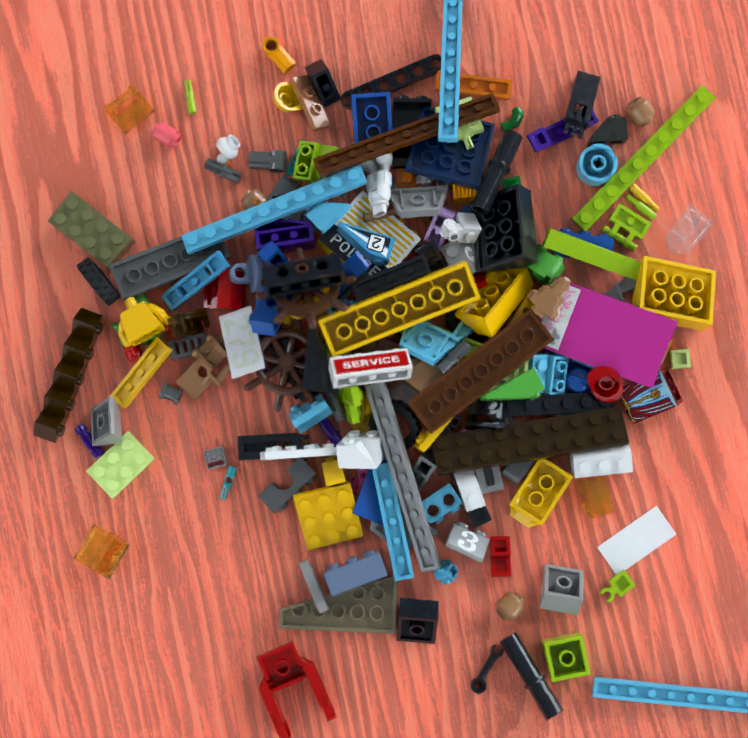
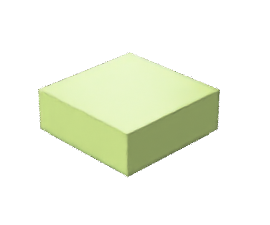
M689 349L669 350L670 369L691 368Z

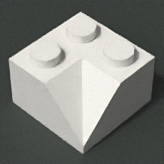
M352 430L336 446L339 468L376 469L386 457L377 430L368 432Z

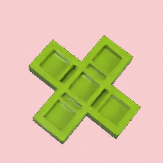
M358 386L339 388L340 393L338 397L344 403L347 422L351 424L360 423L361 410L359 406H361V400H363L361 389Z

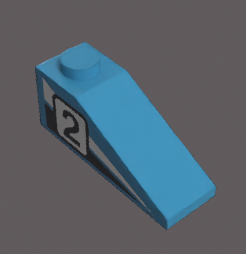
M339 222L336 232L365 258L378 266L388 264L395 238Z

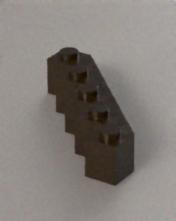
M80 308L73 318L72 333L63 344L62 359L54 369L53 384L45 394L43 410L34 422V436L55 443L59 436L62 437L66 430L65 424L70 411L75 406V397L84 381V373L88 362L93 357L98 335L101 334L104 327L101 314Z

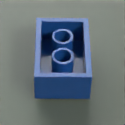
M390 92L351 94L354 143L392 130Z

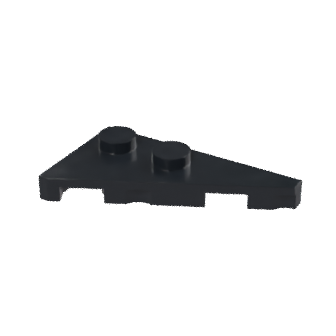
M308 324L301 390L339 394V388L333 389L329 360L317 327L311 329Z

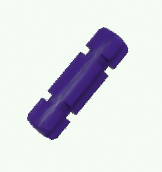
M84 424L78 425L75 431L78 436H81L80 439L88 450L92 451L93 457L99 458L102 456L104 451L101 447L92 446V435L90 432H87L86 426Z

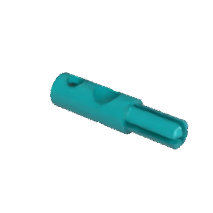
M229 465L222 485L220 499L226 500L237 471L236 467ZM227 477L232 479L231 483L226 482Z

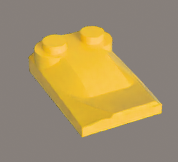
M547 459L536 460L509 503L510 516L528 528L543 525L573 476Z

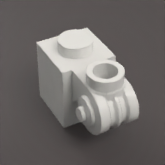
M457 212L454 220H444L439 234L451 242L457 240L459 243H475L482 229L475 214Z

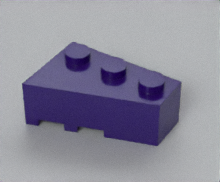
M278 219L254 229L258 252L270 241L282 253L293 252L297 248H302L303 250L316 248L312 222Z

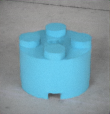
M594 144L586 148L576 163L578 179L589 186H601L608 182L618 166V159L613 150L604 144ZM595 162L598 163L597 165H598L599 168H596V167H595V165H594Z

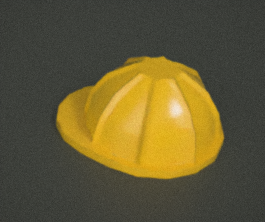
M281 82L276 85L273 101L277 108L286 113L303 109L291 83Z

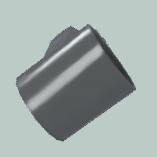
M272 150L270 152L250 151L249 169H266L271 172L283 173L286 171L287 152L281 150Z

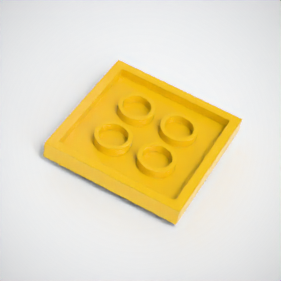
M350 481L293 495L307 550L364 536L359 516L353 514L356 504Z

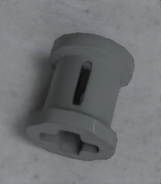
M165 382L159 393V398L173 401L175 405H178L183 389L180 388L178 390Z

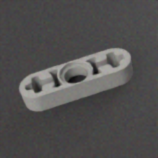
M306 559L299 562L319 613L328 610L329 606L310 561Z

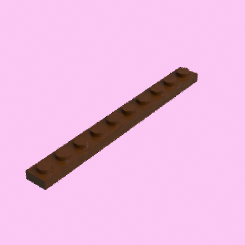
M490 93L460 104L458 127L499 113L500 107L494 94ZM439 113L314 158L313 162L320 179L437 136Z

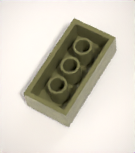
M72 191L48 219L49 223L108 269H110L109 264L120 261L136 242Z

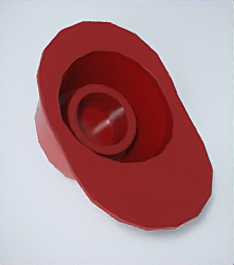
M598 366L588 373L587 381L596 399L601 402L611 403L619 400L623 395V384L615 369L608 366Z

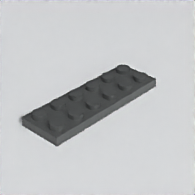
M178 237L109 264V268L123 301H125L129 297H136L185 277L216 251H221L226 260L231 259V256L224 241L189 255L182 237Z

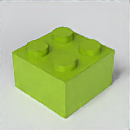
M580 632L541 639L548 676L552 682L591 674L583 635Z

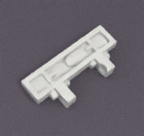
M318 443L304 445V449L297 450V446H287L285 450H282L281 446L266 448V452H260V460L337 455L334 443L322 444V447H319Z

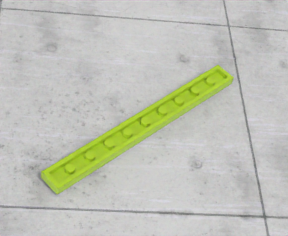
M702 85L571 220L582 231H587L716 97Z

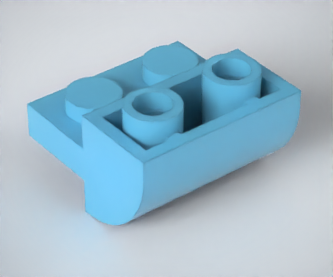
M539 352V354H535L529 359L528 370L535 368L545 387L540 393L549 395L565 393L569 357L556 353Z
M316 393L313 394L316 401L311 405L307 401L302 406L298 403L290 408L291 413L288 415L300 434L333 414L321 394L318 396Z

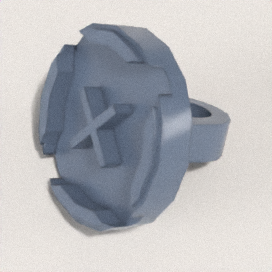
M258 254L249 255L247 263H238L230 268V280L235 284H247L252 293L261 292L263 285H260L261 280H263L261 267H264L263 260L259 258ZM236 269L241 270L243 278L236 277L234 271Z

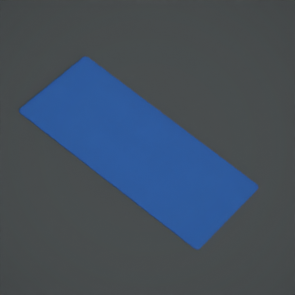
M385 457L380 464L388 463L387 458ZM369 469L353 514L383 526L373 471Z

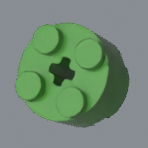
M538 244V263L526 266L525 268L530 272L529 274L532 279L542 285L547 286L549 284L550 286L555 277L559 278L565 270V265L562 263L564 259L557 254L552 255L548 253L546 247Z

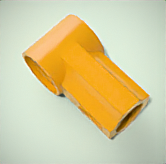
M273 36L264 39L263 51L265 56L270 58L283 74L291 71L296 62L279 44L278 39ZM269 44H274L276 49L270 51L266 47Z

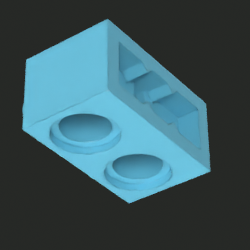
M450 483L422 500L428 522L430 524L434 522L435 525L444 520L443 515L449 511L451 514L461 508L460 504L463 503ZM447 494H451L454 497V502L451 505H446L443 501L444 496ZM430 505H436L438 508V512L434 516L427 513V508Z

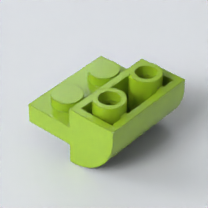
M299 141L293 179L312 184L329 177L326 176L320 179L313 159L340 148L320 145L316 142Z

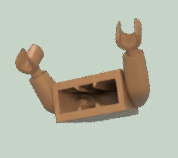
M416 357L412 358L411 378L401 381L419 394L443 376L436 366L445 357L434 366ZM397 380L391 381L388 386H392Z

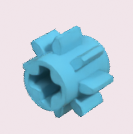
M442 560L440 562L441 567L434 570L435 578L441 580L442 585L455 582L454 578L458 576L457 566L451 564V560Z

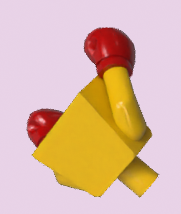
M129 297L124 301L128 310L120 314L121 320L119 321L118 336L123 343L126 358L131 363H136L142 356L140 343L165 329H168L172 338L174 336L167 321L170 316L162 308L152 303L147 304L144 301L137 304L134 297Z

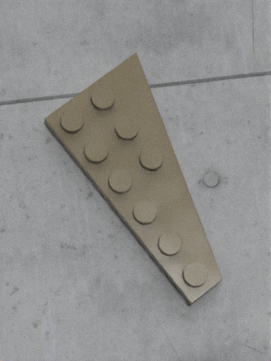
M393 575L363 584L331 596V593L324 595L329 609L322 613H319L313 599L281 607L279 610V628L395 634L398 581H395Z

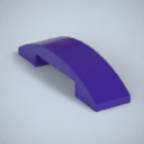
M593 110L587 129L599 122ZM564 119L546 128L542 127L526 136L535 153L573 137L570 136L572 129H569L567 135L563 134L565 124H563Z

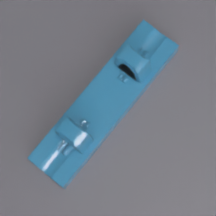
M216 251L163 293L161 297L170 310L175 311L227 270L230 265L221 251ZM205 268H208L212 275H210Z

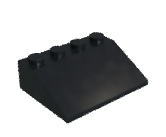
M516 184L498 191L488 215L480 214L471 208V213L475 214L482 229L474 243L477 273L517 269L538 263L531 190Z

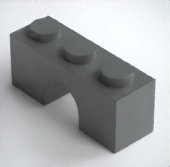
M303 457L298 458L286 469L293 478L290 488L286 490L280 489L273 482L258 495L273 513L276 511L282 512L288 506L286 502L291 497L293 498V495L302 493L300 489L305 484L309 486L316 480L315 475L317 472Z

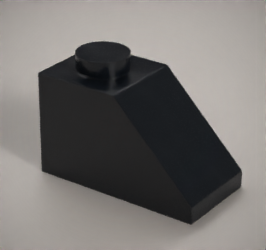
M322 59L304 67L324 108L341 99L329 69Z

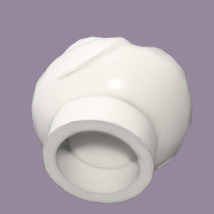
M229 135L228 137L218 139L216 148L221 152L216 159L218 163L230 166V159H234L238 155V148L241 144L235 136Z

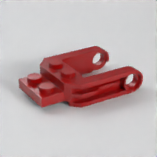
M293 641L256 657L264 674L259 686V692L279 738H291V732L273 691L282 690L303 681L306 677L320 708H323L327 722L336 718L334 708L314 662L300 657Z

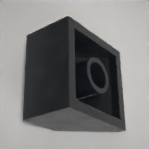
M400 598L396 641L435 644L439 601Z

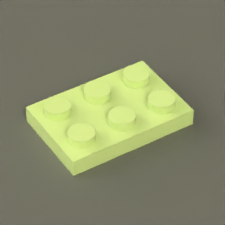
M128 431L122 436V442L115 443L86 472L114 499L155 458Z

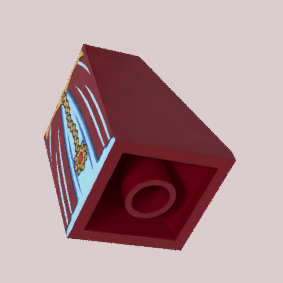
M668 367L659 370L652 388L633 381L623 386L624 392L620 397V401L625 403L627 407L626 414L629 420H633L634 424L672 409L683 402Z

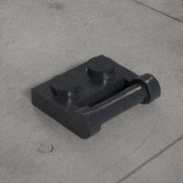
M480 398L466 407L465 429L496 428L497 430H503L505 427V400L481 401ZM475 415H497L496 420H475Z

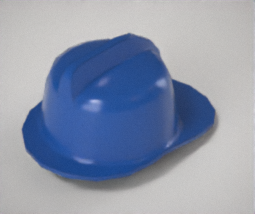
M568 362L565 393H589L591 388L588 384L587 376L590 371L583 366Z

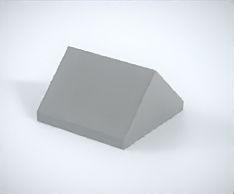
M108 397L90 410L92 446L122 442L120 405L113 397Z

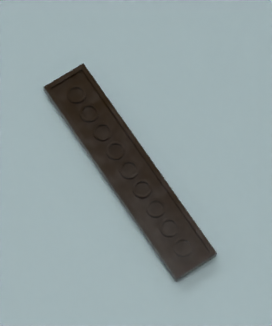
M621 406L506 424L503 430L482 428L439 435L431 445L437 476L625 446L630 442Z

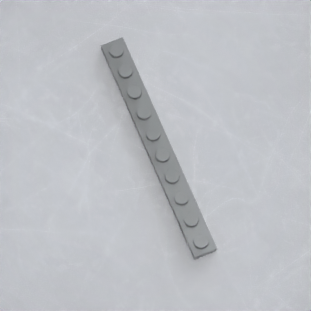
M386 382L366 385L365 389L421 572L439 569L441 563Z

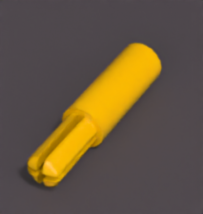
M636 184L629 189L654 212L659 210V206Z

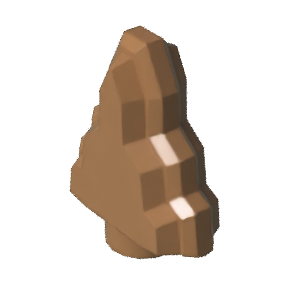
M564 276L555 280L550 286L543 285L538 290L533 289L526 295L534 304L531 310L542 319L546 315L556 322L561 315L560 309L564 304L563 297L568 292L571 281Z

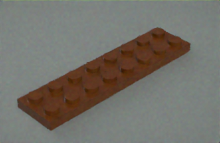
M529 309L412 398L407 404L428 432L432 434L555 339L535 313Z

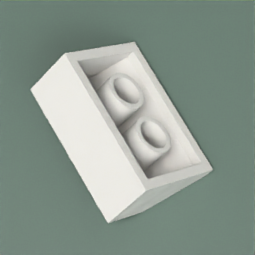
M629 444L569 455L571 475L575 478L633 472L632 453Z

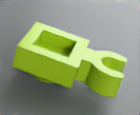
M622 569L608 580L611 586L603 587L599 593L602 595L608 591L610 596L605 601L609 603L613 601L616 593L622 597L636 585L625 570Z

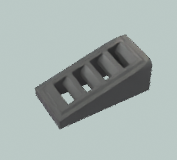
M206 332L167 341L168 345L173 349L170 353L172 360L176 361L191 357L193 350L190 341L194 340L195 348L198 350L200 348L198 339L201 338L203 344L207 341ZM185 342H186L187 349H188V352H186V353H185L184 347H183V343H185ZM178 344L181 354H177L175 345Z

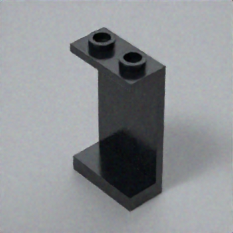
M406 95L394 98L393 129L419 120L422 105L431 107L432 99H428L427 96L409 98ZM411 145L392 152L393 170L406 168Z

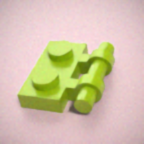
M619 203L609 218V221L615 225L613 228L605 225L602 232L609 235V238H614L620 242L622 247L626 249L628 247L634 251L638 245L632 242L633 238L642 240L652 223ZM621 228L629 234L627 237H624L617 231Z

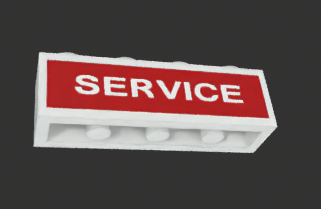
M407 348L336 356L330 358L329 373L333 389L410 379L413 368Z

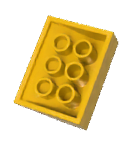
M643 256L632 297V305L678 321V327L704 331L713 325L716 271Z

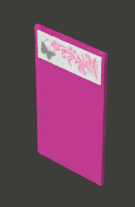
M570 283L568 292L563 297L564 304L560 309L561 315L556 322L546 315L543 319H539L555 339L545 346V349L593 367H611L616 370L620 377L650 388L654 386L674 330L678 325V321Z

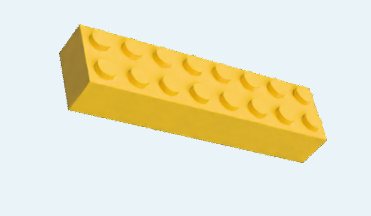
M463 260L348 306L346 312L337 310L318 318V322L332 356L336 357L481 298L467 261Z

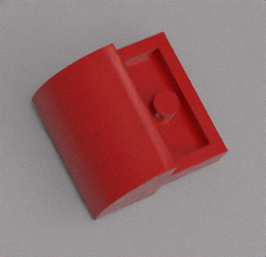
M225 270L205 286L203 308L237 311L245 308L246 284H235L229 278V270ZM234 271L236 277L243 278L242 271Z

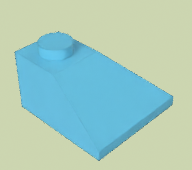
M323 201L304 209L303 215L309 222H312L317 231L325 233L352 206L344 202Z

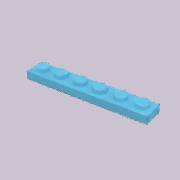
M388 463L379 464L372 471L395 581L414 578L393 477Z

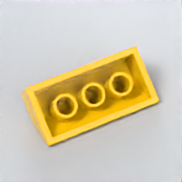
M525 267L488 272L485 276L488 285L478 290L481 299L461 306L455 313L456 317L468 327H471L477 334L494 337L534 286L529 271Z

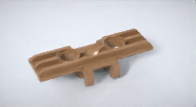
M222 333L217 339L211 334L206 337L207 341L198 350L195 349L191 353L197 360L176 381L194 400L212 382L220 386L225 377L231 372L229 363L217 376L213 372L227 356ZM201 366L207 369V377L199 375V368Z

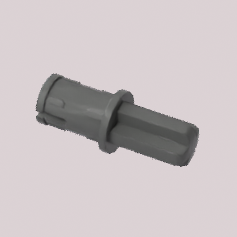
M207 159L204 168L219 175V178L223 177L235 184L239 183L242 173L227 167V164L222 165L212 159Z
M462 341L451 353L448 352V356L436 366L443 375L447 373L455 364L460 363L459 361L471 350V346L466 341Z

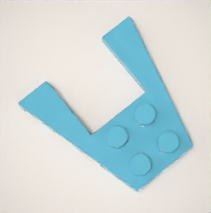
M423 321L403 330L399 349L407 348L409 354L434 366L448 352L473 332V329L461 321L453 334H450L427 321Z

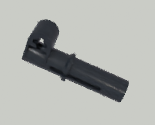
M506 130L493 159L488 162L489 168L471 204V208L480 214H489L505 175L510 173L511 162L523 139L516 131Z
M515 632L501 640L500 644L526 684L524 688L530 691L545 719L548 721L564 711L546 683L545 675L540 673L518 634Z

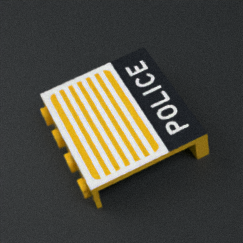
M362 190L350 204L352 208L318 239L317 246L328 255L332 252L340 253L343 264L357 250L336 232L339 222L395 238L387 265H375L363 256L370 266L359 279L361 280L400 264L413 248L419 245L421 238L415 230H410L406 227L403 220L399 217L389 216L385 219L364 222L363 214L373 211L370 209L368 194Z

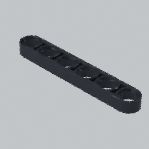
M438 54L428 56L344 92L341 96L343 108L351 110V105H347L344 102L345 97L351 96V94H361L363 89H370L372 93H393L437 74V70L441 71V66L433 68L430 62L434 59L441 62V56ZM421 67L424 73L417 76L413 73V69ZM404 74L407 79L404 83H399L396 81V76ZM386 81L389 84V88L381 90L378 86L379 83Z

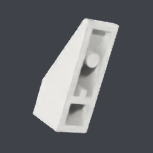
M474 471L454 473L453 475L465 510L468 512L486 506Z

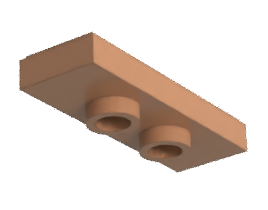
M308 75L293 77L290 82L312 130L317 131L328 128L331 124Z

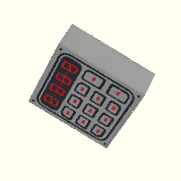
M223 447L204 451L208 470L227 465Z

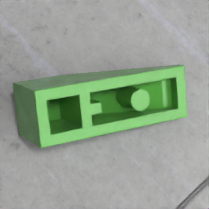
M532 368L479 398L481 401L523 400L527 398L533 400L541 396L540 392L545 387L535 368Z

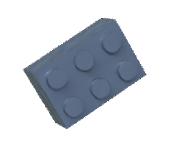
M375 549L365 551L362 557L357 558L355 555L345 559V563L341 565L338 562L328 565L324 576L331 596L387 576V570L380 551L375 552Z

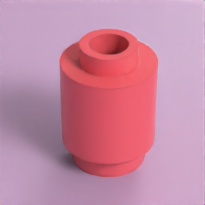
M164 122L157 123L152 130V134H154L153 139L167 147L175 148L182 136L176 129Z

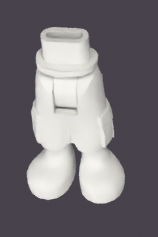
M392 153L360 164L362 169L370 173L366 178L368 183L366 184V190L368 192L370 209L373 211V217L376 218L387 214V207H389V199L391 198L390 187L392 185V174L389 172L393 160Z

